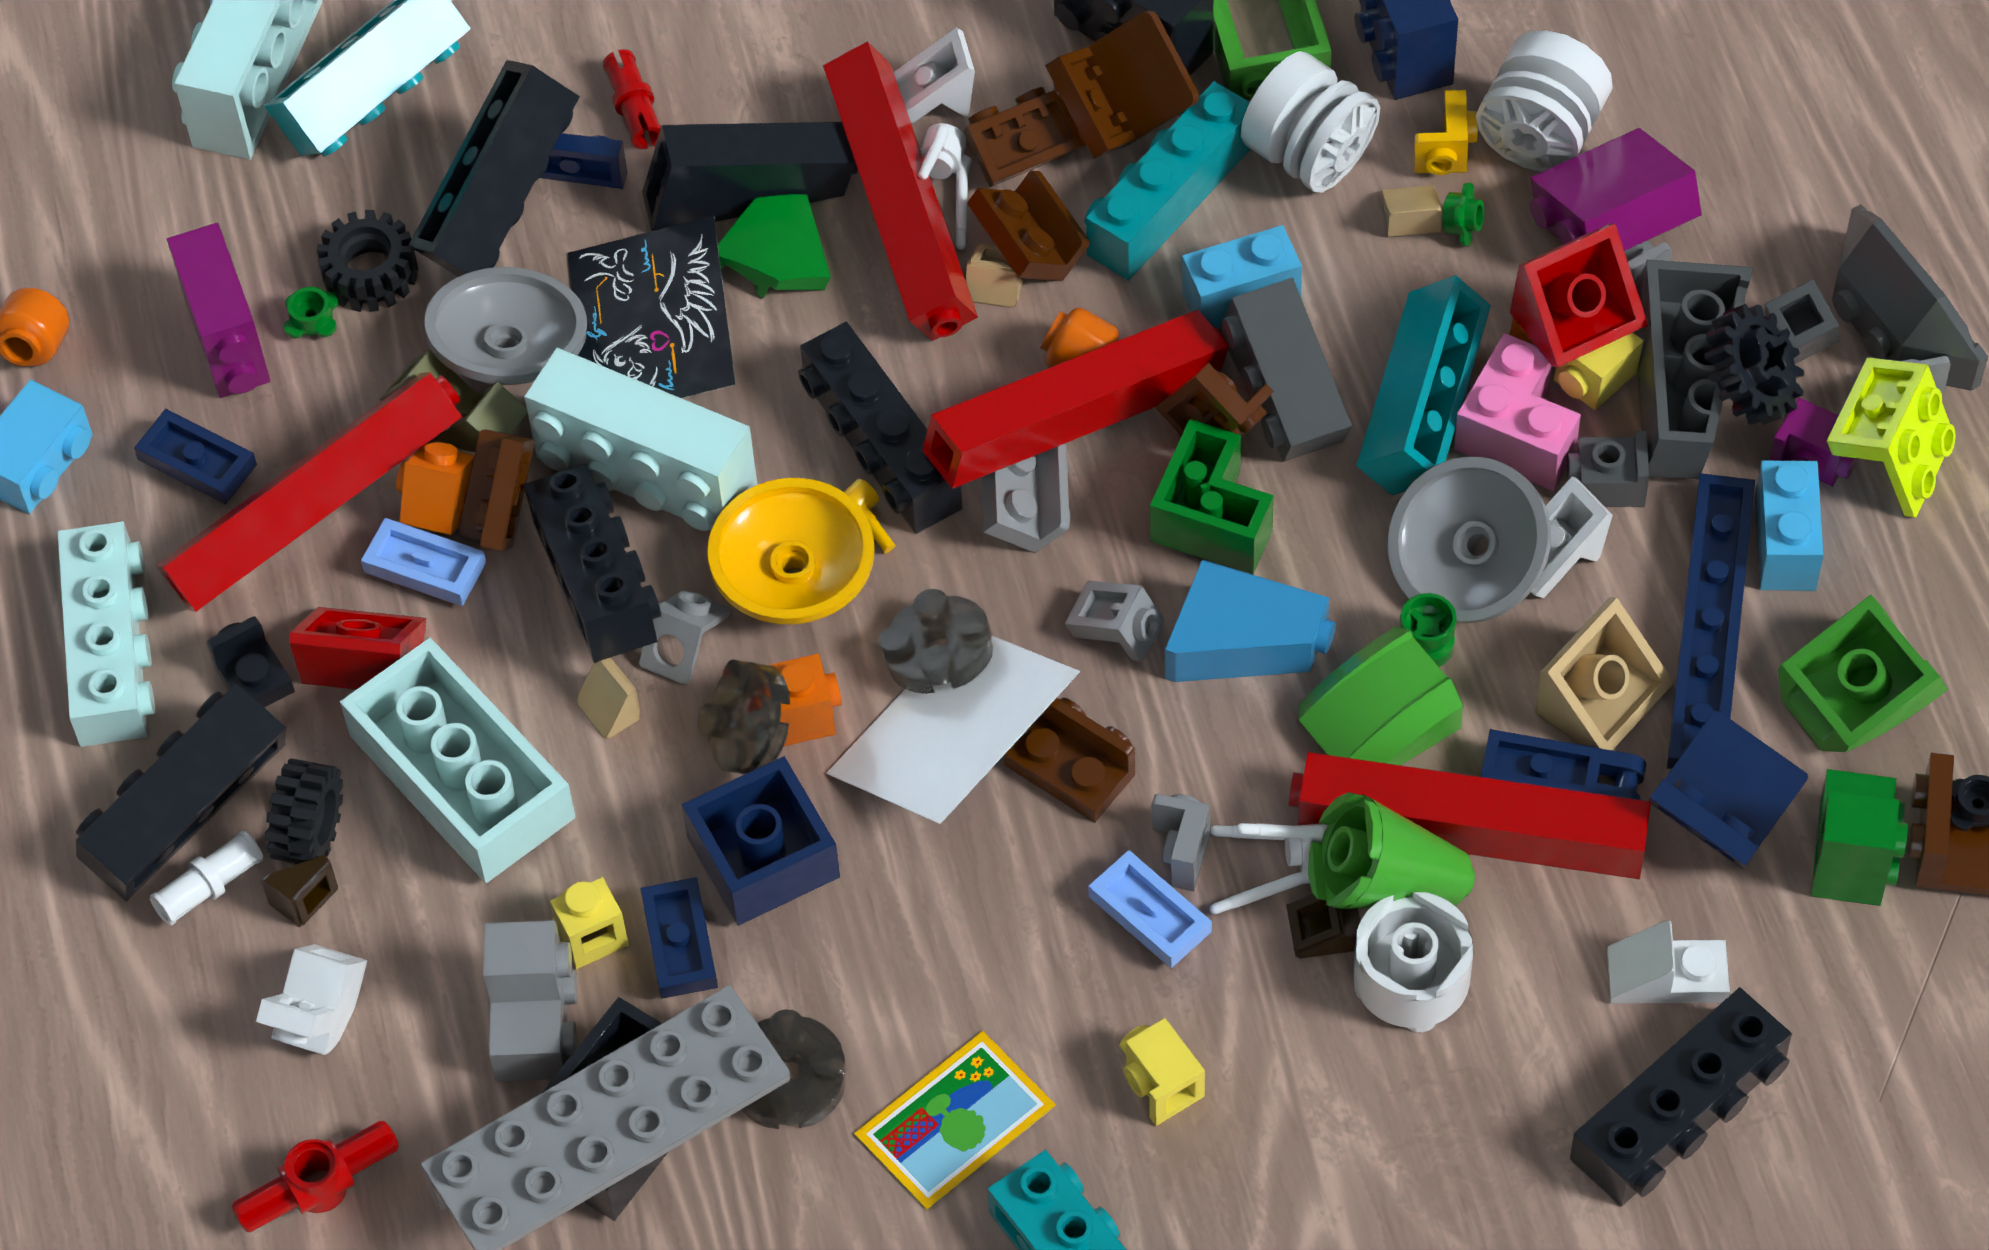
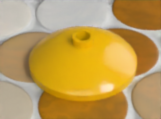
M782 478L758 484L734 498L722 510L712 527L707 553L712 579L719 592L733 607L752 618L764 622L802 624L825 618L837 612L857 596L870 576L875 548L869 520L862 508L849 495L821 481L806 478ZM790 568H799L802 570L798 573H786V571Z

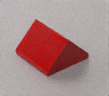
M1609 223L1528 260L1518 267L1510 314L1552 367H1560L1648 326L1616 224Z
M326 607L316 608L290 632L289 644L301 684L357 690L423 643L426 631V618Z

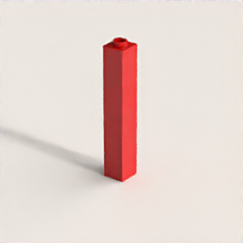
M867 41L824 64L823 68L908 319L931 341H934L940 337L955 334L963 325L978 318L930 176L925 180H921L918 177V172L924 159L891 64Z
M1197 309L931 414L922 451L951 488L954 489L1157 407L1171 392L1208 363L1216 371L1221 372L1229 345L1225 342L1221 332L1213 327Z
M431 372L418 374L155 566L186 608L197 612L461 419L462 415L455 407L460 402L458 394L442 375L435 379Z
M1307 752L1304 774L1293 772L1289 806L1299 808L1298 825L1321 824L1319 821L1323 812L1335 798L1350 792L1366 795L1469 855L1640 879L1651 807L1650 801Z

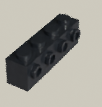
M506 60L408 246L456 276H462L481 269L494 268L499 259V249L510 228L521 218L524 211V201L534 182L547 169L548 156L559 135L569 127L573 118V109L580 96L533 65Z
M846 321L800 345L803 368L798 370V376L803 388L812 399L816 398L826 411L827 418L834 431L840 437L844 436L854 449L855 456L864 472L868 475H873L881 486L885 499L891 509L896 514L901 513L914 533L917 534L962 510L961 486L952 489L922 451L927 428Z
M584 464L523 484L533 525L593 662L596 663L658 642L653 619L661 617L660 606L652 585L642 587L640 584L645 582V575L636 550L625 551V548L630 547L621 517L610 518L609 514L614 513V508L605 482L595 484L587 465Z
M237 683L224 695L220 691L211 695L196 714L199 720L186 733L177 730L171 734L156 753L159 759L145 773L140 769L131 773L116 792L119 798L105 812L100 808L94 810L77 828L76 834L79 837L76 839V857L126 902L285 746L286 727Z
M1739 987L1574 1133L1570 1160L1621 1207L1636 1193L1641 1197L1648 1195L1665 1176L1666 1170L1664 1168L1678 1156L1683 1160L1692 1156L1706 1140L1708 1135L1706 1131L1719 1119L1727 1123L1743 1109L1749 1099L1747 1094L1760 1082L1768 1086L1779 1078L1790 1062L1787 1058L1792 1033Z

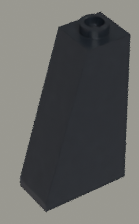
M842 122L662 125L642 194L651 231L713 215L715 222L738 218L753 200L758 197L807 194L809 203L841 197L845 195L851 175L857 174L858 168Z

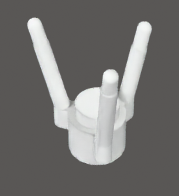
M933 124L928 128L920 148L924 160L918 172V177L921 180L927 179L928 176L935 179H945L952 173L956 174V247L959 250H963L966 247L968 173L972 159L963 154L967 141L966 136L961 130L950 124Z
M1240 823L1233 826L1214 825L1210 832L1216 837L1285 840L1288 866H1298L1300 872L1210 905V912L1216 915L1302 884H1310L1308 861L1311 842L1313 840L1321 843L1327 825L1322 823L1297 826Z

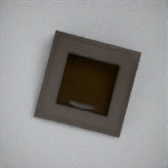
M324 855L270 873L261 880L268 903L299 927L304 926L338 890L330 859Z
M1314 894L1287 904L1295 956L1301 959L1355 951L1357 929L1361 922L1358 908H1333L1332 906L1325 905L1327 902L1317 899Z

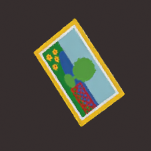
M981 1031L854 1134L928 1210L1048 1113L1056 1104L984 1031Z

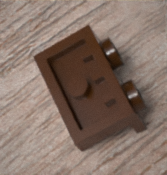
M1038 87L1018 96L1015 99L1017 106L999 112L997 106H992L968 118L970 125L963 131L966 136V146L971 145L989 187L998 185L1085 148L1086 145L1078 135L1077 126L1064 101L1057 95L1055 90L1046 93L1044 87Z
M1029 171L1015 191L1009 189L977 188L967 202L1018 278L1063 281L1090 245L1088 237L1040 171Z
M1208 363L1171 392L1155 409L1181 436L1189 419L1244 435L1266 415L1267 411L1261 404L1274 391L1265 384L1244 400L1238 394L1233 381L1224 373L1216 371Z
M489 429L480 431L459 534L462 537L480 540L481 547L499 551L513 547L525 492L523 484L527 483L535 444L534 439Z
M1056 698L1003 755L1006 767L1096 823L1135 776V748L1128 737L1114 727L1107 726L1104 728L1086 716L1079 705L1068 698Z

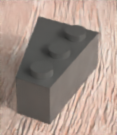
M1293 277L1232 297L1219 331L1223 335L1225 342L1229 345L1228 351L1243 379L1249 396L1265 384L1274 391L1261 404L1267 411L1266 415L1261 419V425L1271 448L1276 447L1283 462L1344 442L1352 424Z

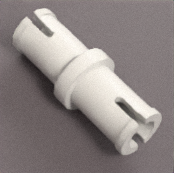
M241 830L237 833V836L206 858L197 856L188 863L189 870L157 893L151 894L149 896L150 902L161 919L169 926H172L179 918L210 897L216 900L225 893L224 886L256 863L259 864L264 860L262 851L255 840L246 831Z

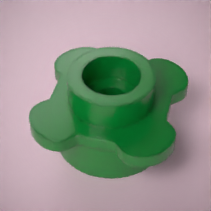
M1464 183L1462 193L1449 192L1444 200L1442 210L1444 232L1447 235H1460V244L1466 247L1471 244L1472 232L1481 230L1485 215L1484 203L1481 199H1475L1472 183Z
M304 287L287 297L285 305L288 310L289 320L284 323V331L287 336L297 339L305 334L310 336L319 335L325 338L334 334L337 324L333 319V310L338 306V299L335 294L323 291L317 287ZM310 314H316L315 316L307 317Z

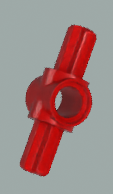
M378 1121L337 1145L330 1138L325 1141L318 1139L302 1141L288 1152L285 1163L276 1167L279 1177L234 1201L232 1204L234 1215L246 1232H253L296 1207L301 1214L307 1211L312 1213L328 1212L336 1208L344 1199L346 1190L355 1185L352 1176L395 1153L399 1148L398 1140L391 1127L385 1121ZM317 1170L328 1171L327 1175L317 1182L303 1181L311 1172Z

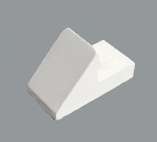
M957 27L894 71L911 124L941 103L964 117L969 115L975 70L964 33Z
M1571 477L1545 506L1550 520L1551 545L1543 574L1531 591L1537 597L1545 598L1580 557L1596 562L1602 554L1613 515L1575 477Z
M1663 921L1607 948L1610 1004L1722 1003L1729 997L1730 987L1726 940H1673L1671 921Z

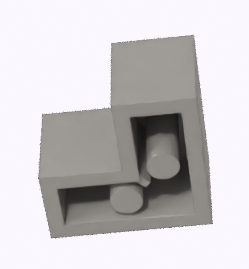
M555 920L485 923L483 977L490 999L489 1058L495 1080L499 1082L553 1079L566 1063V1057H571L577 1049L575 1021L567 1022V1005L577 1004L578 1002L576 969H572L570 942H560Z

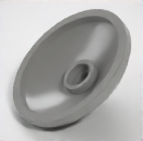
M494 267L464 274L444 285L433 296L427 306L424 328L430 350L451 370L469 379L487 384H494L498 381L501 385H519L534 382L556 348L578 355L582 350L587 335V317L584 306L577 295L557 279L524 268Z
M1484 457L1451 459L1424 472L1408 487L1399 500L1393 513L1388 533V555L1391 569L1405 595L1409 599L1424 593L1441 595L1450 601L1455 608L1456 623L1487 621L1505 614L1516 607L1538 583L1547 564L1551 545V528L1548 512L1540 494L1532 483L1512 467ZM1481 538H1487V550L1482 555L1476 556L1474 553L1475 543Z

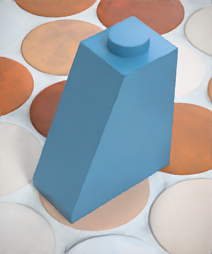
M1202 560L1165 648V679L1173 682L1311 672L1318 652L1327 654L1334 637L1336 622L1329 620L1330 598Z

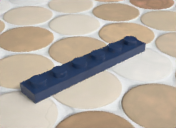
M1700 473L1666 769L1674 767L1714 711H1720L1731 719L1755 480L1704 473Z

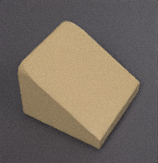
M1435 185L1382 189L1388 237L1441 233L1442 208Z
M977 244L966 269V283L973 302L1015 307L1024 278H1018L997 246Z
M611 658L593 663L578 694L577 703L600 734L608 739L640 720L639 715L641 714L637 691Z

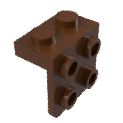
M1151 10L1138 14L1090 46L1059 56L1045 65L1053 80V86L1057 95L1064 101L1077 126L1081 141L1088 147L1094 159L1129 146L1194 106L1199 100L1198 91L1158 15Z
M1931 753L1926 773H1915L1912 789L1911 807L1920 808L1919 824L1912 823L1908 846V858L1917 859L1915 887L1989 895V828L1972 827L1968 831H1960L1951 824L1950 817L1954 811L1952 800L1954 755ZM1979 802L1972 803L1975 808L1983 807V804Z

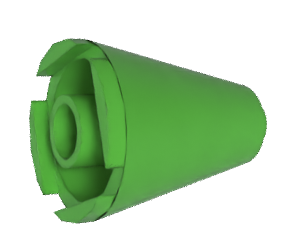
M1348 792L1335 798L1323 812L1319 823L1327 825L1322 841L1320 843L1312 840L1309 850L1308 877L1312 893L1317 899L1325 900L1327 902L1325 905L1337 909L1371 908L1381 899L1394 895L1393 901L1412 897L1413 892L1434 894L1456 906L1470 894L1475 882V871L1472 867L1471 859L1466 852L1366 795Z

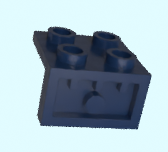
M1714 711L1666 778L1660 782L1650 796L1649 801L1652 806L1743 870L1806 783L1808 774L1723 713Z

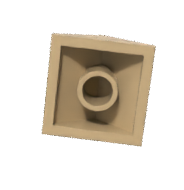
M1610 597L1540 672L1535 713L1581 745L1614 750L1675 682L1618 598Z

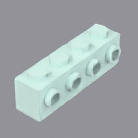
M124 521L58 531L69 716L80 747L148 737L146 715L155 714V702L151 682H143V668L151 667L152 661L147 634H140L139 621L148 620V608L143 587H136V575L144 574L145 572L141 544L139 541H130Z

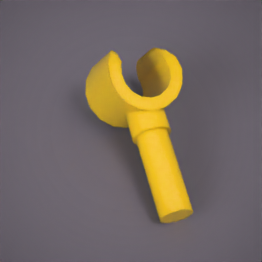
M857 479L844 493L849 495L862 508L871 525L874 540L885 554L889 553L896 545L878 522L876 516L870 511L879 502V496L869 483L863 479Z

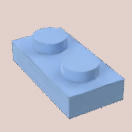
M384 518L362 557L361 564L364 573L463 606L486 565V558L482 550Z
M1130 850L1088 886L1089 898L1170 968H1173L1212 932V921Z

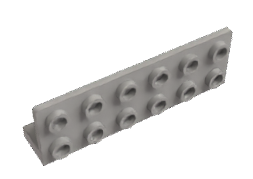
M728 985L420 1164L433 1200L440 1211L448 1208L474 1250H502L790 1080V1071L732 986Z

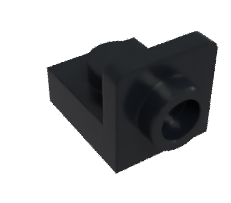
M256 616L250 617L241 623L237 622L227 625L217 635L207 641L215 670L228 690L237 683L264 708L295 692L292 680L266 641L262 625Z

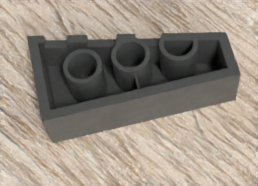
M1647 259L1636 289L1648 326L1635 331V335L1644 340L1638 364L1641 428L1642 431H1646L1649 476L1699 480L1700 473L1703 471L1714 443L1723 403L1719 398L1721 390L1717 382H1713L1709 378V375L1715 371V366L1705 359V353L1713 350V346L1705 338L1706 333L1715 330L1712 324L1715 318L1722 316L1724 312L1745 304L1744 301L1753 267Z

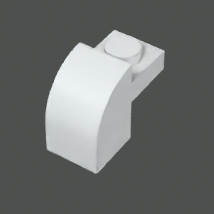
M316 944L294 949L283 994L261 1000L256 1022L274 1027L271 1039L322 1055L328 1054L339 1042L354 1011L368 960Z

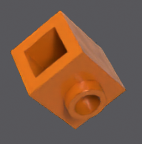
M435 442L425 444L408 460H404L399 467L396 478V490L402 493L399 522L452 535L461 524L475 455L458 452V449L451 444Z
M819 653L764 666L769 703L781 747L836 735L833 707L842 705L841 694L835 672L824 673Z

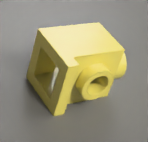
M603 877L593 882H577L567 888L559 897L550 901L554 916L552 921H556L561 941L570 942L572 962L576 970L629 946L622 912ZM604 927L607 928V933L582 944V937Z
M1166 1018L1150 1027L1147 1025L1136 1027L1121 1040L1119 1047L1126 1055V1066L1123 1067L1124 1076L1138 1097L1142 1098L1146 1095L1149 1097V1118L1155 1126H1158L1205 1097V1070Z

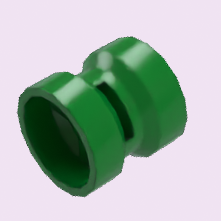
M1433 593L1418 594L1410 598L1403 605L1400 614V627L1411 631L1415 640L1438 667L1444 665L1451 658L1454 650V633L1457 622L1455 608L1450 601L1441 595Z

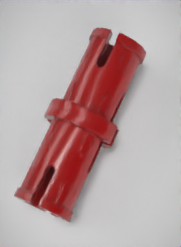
M626 49L618 50L623 68H619L615 55L612 52L603 60V68L615 92L612 96L615 110L619 115L624 116L634 147L648 149L644 137L645 130L648 131L654 147L658 140L661 125L652 107L654 96L651 87L642 81L636 64V58L632 51Z

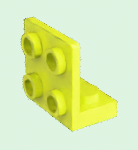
M1867 357L1827 439V443L1832 455L1883 462L1904 516L1917 517L1924 500L1930 498L1933 494L1936 475L1944 458L1948 457L1953 451L1956 433L1954 426L1949 422L1942 403L1941 391L1936 387L1928 364Z

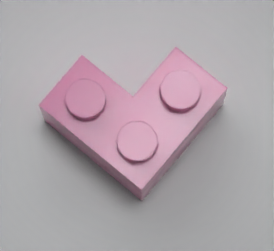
M1505 333L1502 335L1457 413L1454 450L1469 457H1484L1502 462L1521 473L1531 483L1554 492L1567 468V454L1575 453L1577 450L1581 414L1545 400L1550 390L1552 365L1535 345Z

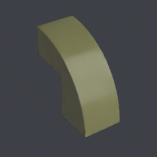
M430 349L410 361L379 399L380 401L384 400L420 373L431 372L435 379L442 375L451 384L460 398V402L455 407L462 415V418L437 435L435 439L470 452L476 451L481 430L489 429L511 434L528 413L527 408L498 381L477 393L453 370L445 366Z

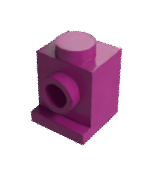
M1799 397L1796 401L1797 409L1789 412L1774 436L1770 461H1818L1819 481L1833 487L1839 476L1844 479L1849 478L1858 462V458L1832 455L1827 439L1839 415Z

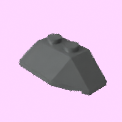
M1861 204L1852 208L1832 296L1833 305L1839 317L1844 322H1850L1864 338L1867 350L1873 358L1894 361L1909 359L1921 361L1948 356L1951 366L1946 386L1970 391L1979 387L1988 355L1979 343H1975L1972 340L1967 325L1950 300L1880 217L1871 211H1867Z

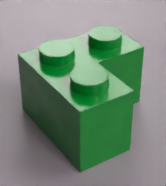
M1189 419L1150 503V542L1253 575L1273 532L1274 495L1236 483L1241 467V435Z
M1827 769L1820 797L1811 897L1881 906L1885 886H1896L1900 858H1903L1905 854L1908 823H1903L1905 802L1895 799L1897 778Z

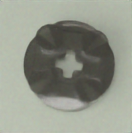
M928 589L918 594L913 604L905 607L892 618L886 628L880 633L878 639L891 678L904 689L921 694L935 693L933 686L951 682L952 688L955 689L971 682L987 667L992 658L994 648L991 641L992 631L984 610L969 599L953 595L946 596L943 591L938 589ZM936 640H947V644L944 646L935 644L928 648V645Z
M732 659L724 668L723 675L712 695L711 703H706L700 710L698 718L699 731L701 735L708 737L712 756L723 771L747 774L777 760L783 749L789 723L780 722L781 704L790 705V697L783 675L774 666Z
M784 1009L777 1011L771 1018L764 1019L757 1024L783 1062L799 1064L798 1072L801 1077L796 1081L790 1078L787 1083L741 1110L751 1120L767 1128L779 1129V1124L793 1125L797 1123L799 1128L812 1126L826 1118L837 1107L843 1097L847 1069L842 1046L835 1034L817 1020L802 1017L794 1010Z

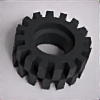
M365 210L364 219H358L356 211L348 213L349 223L344 225L339 218L332 222L334 233L325 230L321 235L323 244H318L317 246L318 263L326 291L335 294L338 304L342 307L350 301L353 311L361 312L363 303H368L370 312L379 311L377 302L385 301L389 308L396 304L394 294L397 293L402 298H405L410 293L408 284L415 285L417 279L415 270H418L415 251L408 246L412 239L409 231L406 232L405 224L399 219L393 223L392 215L386 212L382 213L379 220L376 219L375 210ZM379 252L388 256L381 265L369 270H356L348 267V263L353 258L363 253Z
M292 758L288 760V764L284 763L281 768V776L278 775L275 781L276 792L271 794L270 803H272L271 812H267L266 822L269 823V828L265 831V840L269 841L266 849L267 853H270L269 857L271 859L299 864L322 855L328 857L331 851L330 842H334L337 834L335 831L336 823L340 822L341 813H338L339 806L343 803V795L340 794L343 788V779H340V769H337L335 766Z

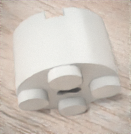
M1413 892L1412 897L1393 901L1394 895L1381 899L1361 919L1355 943L1354 991L1366 1008L1379 1019L1392 1025L1406 1027L1413 1032L1423 1033L1450 1017L1464 1002L1470 986L1473 942L1468 930L1469 925L1458 908L1437 895L1427 892Z

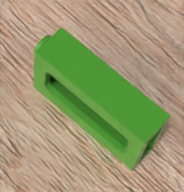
M1214 0L1213 50L1225 88L1244 99L1252 100L1259 86L1270 72L1286 57L1298 51L1309 53L1331 68L1332 50L1316 0H1278L1293 50L1246 59L1244 58L1227 0Z

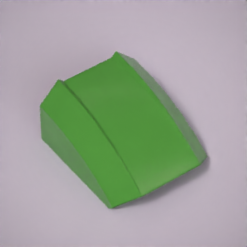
M1872 594L1792 655L1778 669L1782 703L1822 751L1848 752L1873 740L1907 720L1948 690L1940 675L1911 646Z
M1398 626L1376 638L1350 657L1299 703V721L1327 755L1394 765L1406 763L1460 730L1463 704L1451 678L1442 672L1415 640L1410 630Z

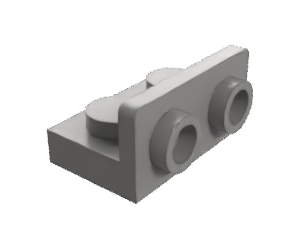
M1066 443L982 477L984 533L1036 553L1069 529L1071 514L1068 498L1069 467Z

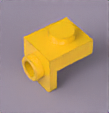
M1445 90L1444 133H1418L1415 135L1414 171L1416 173L1446 175L1467 172L1468 143H1477L1478 126L1476 121L1477 111H1467L1466 90Z

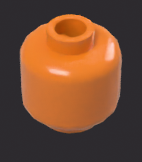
M20 288L10 293L0 308V354L7 361L18 366H41L48 363L54 357L68 333L70 321L66 308L58 298L38 288Z
M1075 308L1068 315L1060 311L1040 349L1047 352L1045 363L1050 368L1118 341L1119 331L1115 325L1084 308Z

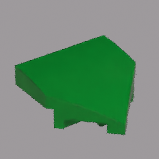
M807 194L755 198L718 244L721 270L727 265L751 281L755 287V294L762 299L767 295L770 287L775 290H825L831 278Z

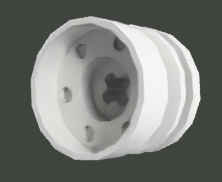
M1547 30L1527 32L1515 39L1497 74V78L1493 80L1476 113L1478 130L1487 144L1503 158L1523 168L1543 172L1578 156L1592 129V125L1595 123L1613 89L1611 73L1602 58L1587 45L1568 35Z
M1298 51L1279 63L1259 86L1243 118L1240 137L1244 145L1269 162L1281 163L1284 161L1283 166L1288 175L1301 179L1303 185L1313 192L1322 193L1334 187L1361 158L1379 122L1380 105L1376 98L1367 92H1360L1352 82L1344 80L1337 82V76L1333 69L1309 53Z

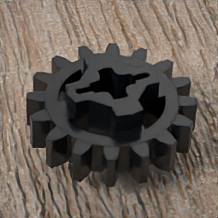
M1744 304L1715 318L1712 321L1715 330L1706 333L1705 337L1709 344L1713 346V350L1705 353V359L1715 366V371L1709 375L1711 381L1717 382L1721 390L1720 400L1724 401L1730 398L1733 401V415L1737 417L1746 413L1748 424L1753 425L1762 422L1765 425L1784 418L1787 413L1796 410L1797 404L1794 399L1803 396L1804 392L1796 382V379L1804 376V370L1795 365L1794 358L1800 352L1798 348L1792 346L1788 339L1790 335L1788 328L1779 331L1776 328L1777 316L1774 313L1764 316L1762 307L1758 304L1750 308Z

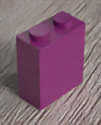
M1641 128L1630 131L1530 177L1534 197L1530 201L1532 216L1541 229L1547 228L1561 240L1562 244H1566L1609 223L1616 224L1623 249L1626 251L1702 215L1695 170Z
M217 222L166 238L184 299L219 398L235 393H246L257 386L271 382L254 320L219 223Z

